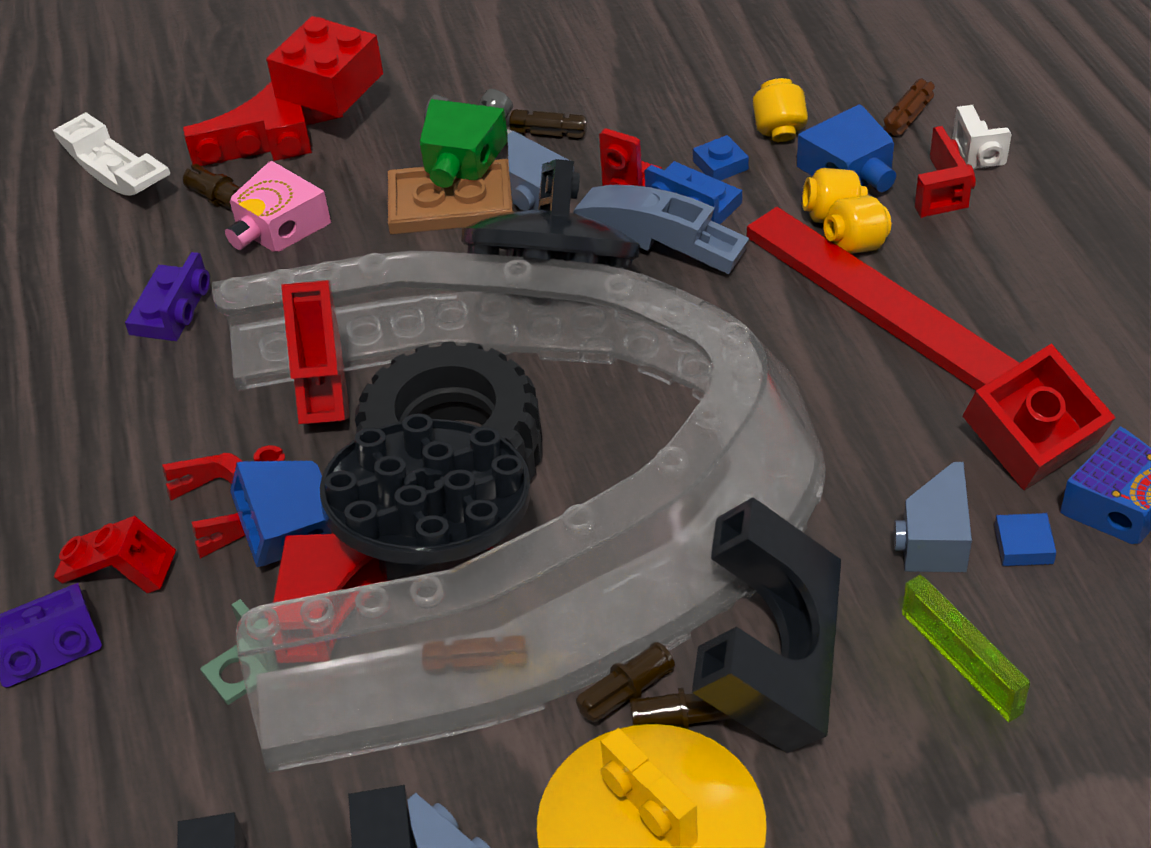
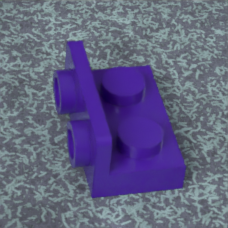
M191 252L183 267L160 264L157 266L125 321L129 335L177 341L185 326L192 321L194 310L202 295L208 292L210 286V274L208 270H205L200 253Z
M78 583L0 614V682L3 687H10L101 649L100 638Z

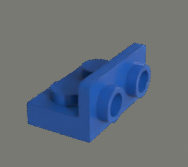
M674 161L665 170L650 165L645 170V187L674 192L715 207L711 221L721 224L742 204L741 189Z

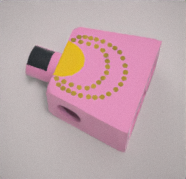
M270 161L231 196L230 205L235 223L225 230V235L230 244L238 250H242L251 242L256 241L272 252H280L331 223L325 192L277 163Z

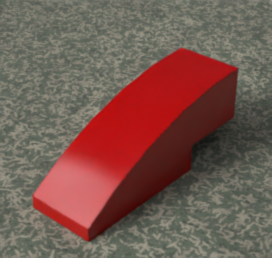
M330 280L281 284L291 379H294L298 424L346 420L350 417L347 387Z

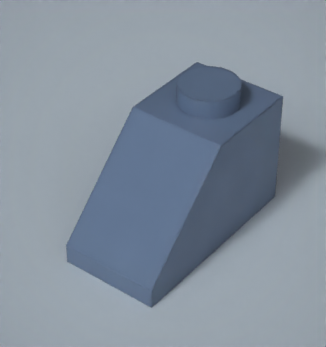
M512 131L507 135L512 201L521 210H538L542 164L555 159H568Z
M964 462L951 463L905 500L903 520L894 521L893 533L894 550L903 551L905 571L967 572L972 537Z

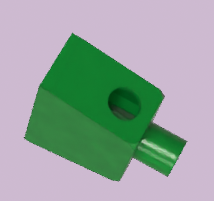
M436 99L430 100L420 138V149L424 169L430 174V179L435 185L448 188L452 186L455 178L468 180L482 178L508 141L504 108Z

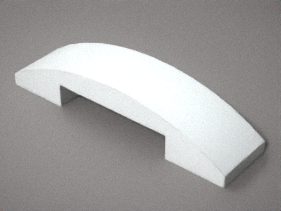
M86 112L53 130L58 141L87 172L117 193L123 195L137 194L170 175L169 168L146 153L141 157H137L113 141L109 136L106 125Z

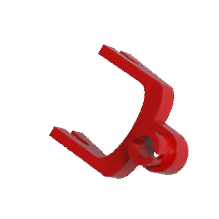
M268 445L259 448L254 453L253 458L254 461H285V454L280 447ZM222 453L214 456L162 464L167 482L177 479L166 484L168 496L172 501L215 478H224L232 484L236 464L243 461L234 454ZM238 513L191 522L196 539H200L195 541L200 559L245 536Z

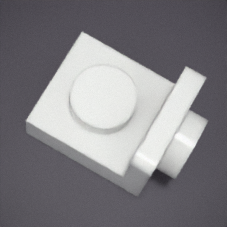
M973 105L957 107L952 139L957 142L959 153L965 163L970 164L973 169L1005 165L1012 136L1009 128L988 130L986 122L980 120Z

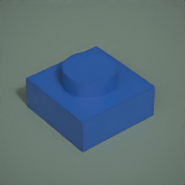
M728 135L693 148V162L704 174L721 181L749 170V156Z

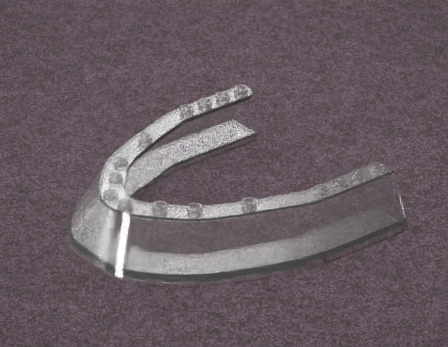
M403 251L382 254L371 253L360 257L325 261L319 264L279 269L273 272L233 277L227 280L212 282L213 300L216 309L224 314L230 327L233 378L237 391L294 381L290 376L281 284L330 280L340 335L344 371L389 364L393 358L402 353H405L406 356L415 353L417 347L427 344L429 348L442 346L441 342L454 341L456 346H466L467 342L480 344L483 350L489 351L490 348H493L504 355H509L513 352L538 353L540 360L613 364L615 359L624 360L638 365V372L654 377L666 384L671 385L675 381L692 389V396L700 400V403L665 448L661 449L655 458L635 474L582 504L570 506L559 517L455 568L264 604L246 612L237 624V652L267 773L412 745L494 726L544 710V703L600 681L610 674L612 665L615 663L625 664L649 648L654 642L663 644L670 651L690 639L691 631L719 613L731 609L736 601L743 596L749 599L756 592L750 585L711 560L717 517L754 497L804 533L816 505L821 502L826 476L824 454L797 383L787 367L745 324L729 313L692 294L649 276L601 264L555 259L546 260L439 251Z

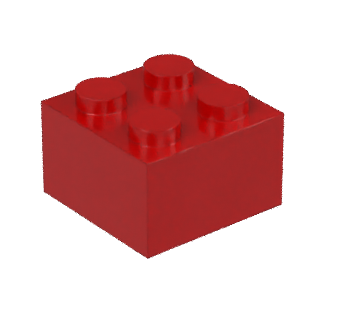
M311 16L266 58L276 98L339 118L383 75L376 34L315 16Z
M1052 343L976 390L962 416L1024 491L1097 444L1116 418Z

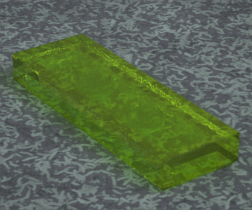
M918 575L906 582L902 615L1008 723L1022 715L1030 681L924 576Z

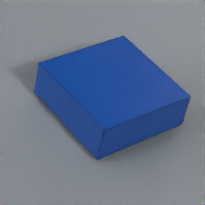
M1047 513L996 515L994 528L1002 566L1054 564L1056 549Z

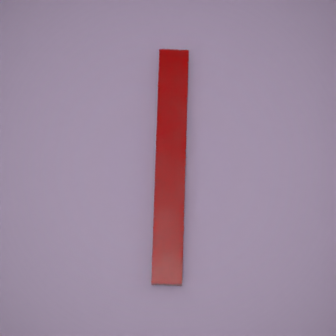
M776 206L747 226V237L751 241L973 389L978 390L1019 364L1015 359L835 243L829 241Z

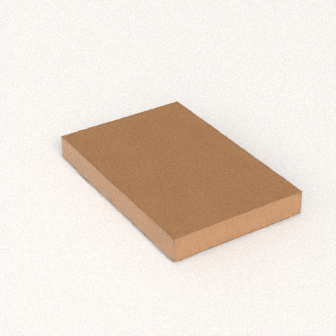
M509 159L494 160L481 179L455 178L452 186L448 188L435 185L424 167L388 170V226L390 234L462 228L489 217L513 212Z

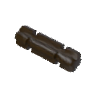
M515 109L511 112L509 127L511 131L520 134H527V130H531V135L563 137L564 133L567 134L568 138L582 139L587 130V121L583 115L569 114V118H565L564 113L533 111V115H531L528 110Z

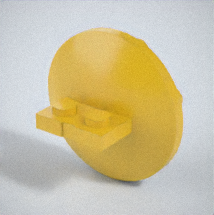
M643 724L617 728L579 747L566 758L551 777L544 790L537 815L539 848H765L767 828L764 803L760 791L747 768L734 754L713 739L689 729L670 725Z

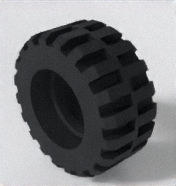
M454 341L441 342L442 346L429 348L428 344L420 346L411 355L406 356L405 353H402L393 358L391 366L389 368L384 366L380 368L371 378L372 384L368 383L359 397L360 403L355 410L356 433L365 428H380L402 422L404 418L412 414H425L431 419L476 422L481 424V427H492L498 430L500 437L509 442L521 454L528 467L530 481L536 473L535 467L540 463L542 456V432L535 387L532 380L525 375V370L512 359L507 361L506 355L493 348L485 351L480 344L467 342L466 346H456Z

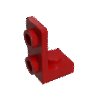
M943 126L933 127L930 159L937 171L918 174L915 209L921 218L969 208L971 189H974L976 185L974 170L970 164H966L959 153L957 142L954 139H950Z
M604 128L599 134L602 186L635 185L645 187V170L653 164L641 161L640 140L636 137Z
M134 515L114 524L108 523L102 528L83 536L71 538L60 551L59 559L61 561L54 574V578L60 583H65L112 565L143 591L150 593L161 589L176 549Z

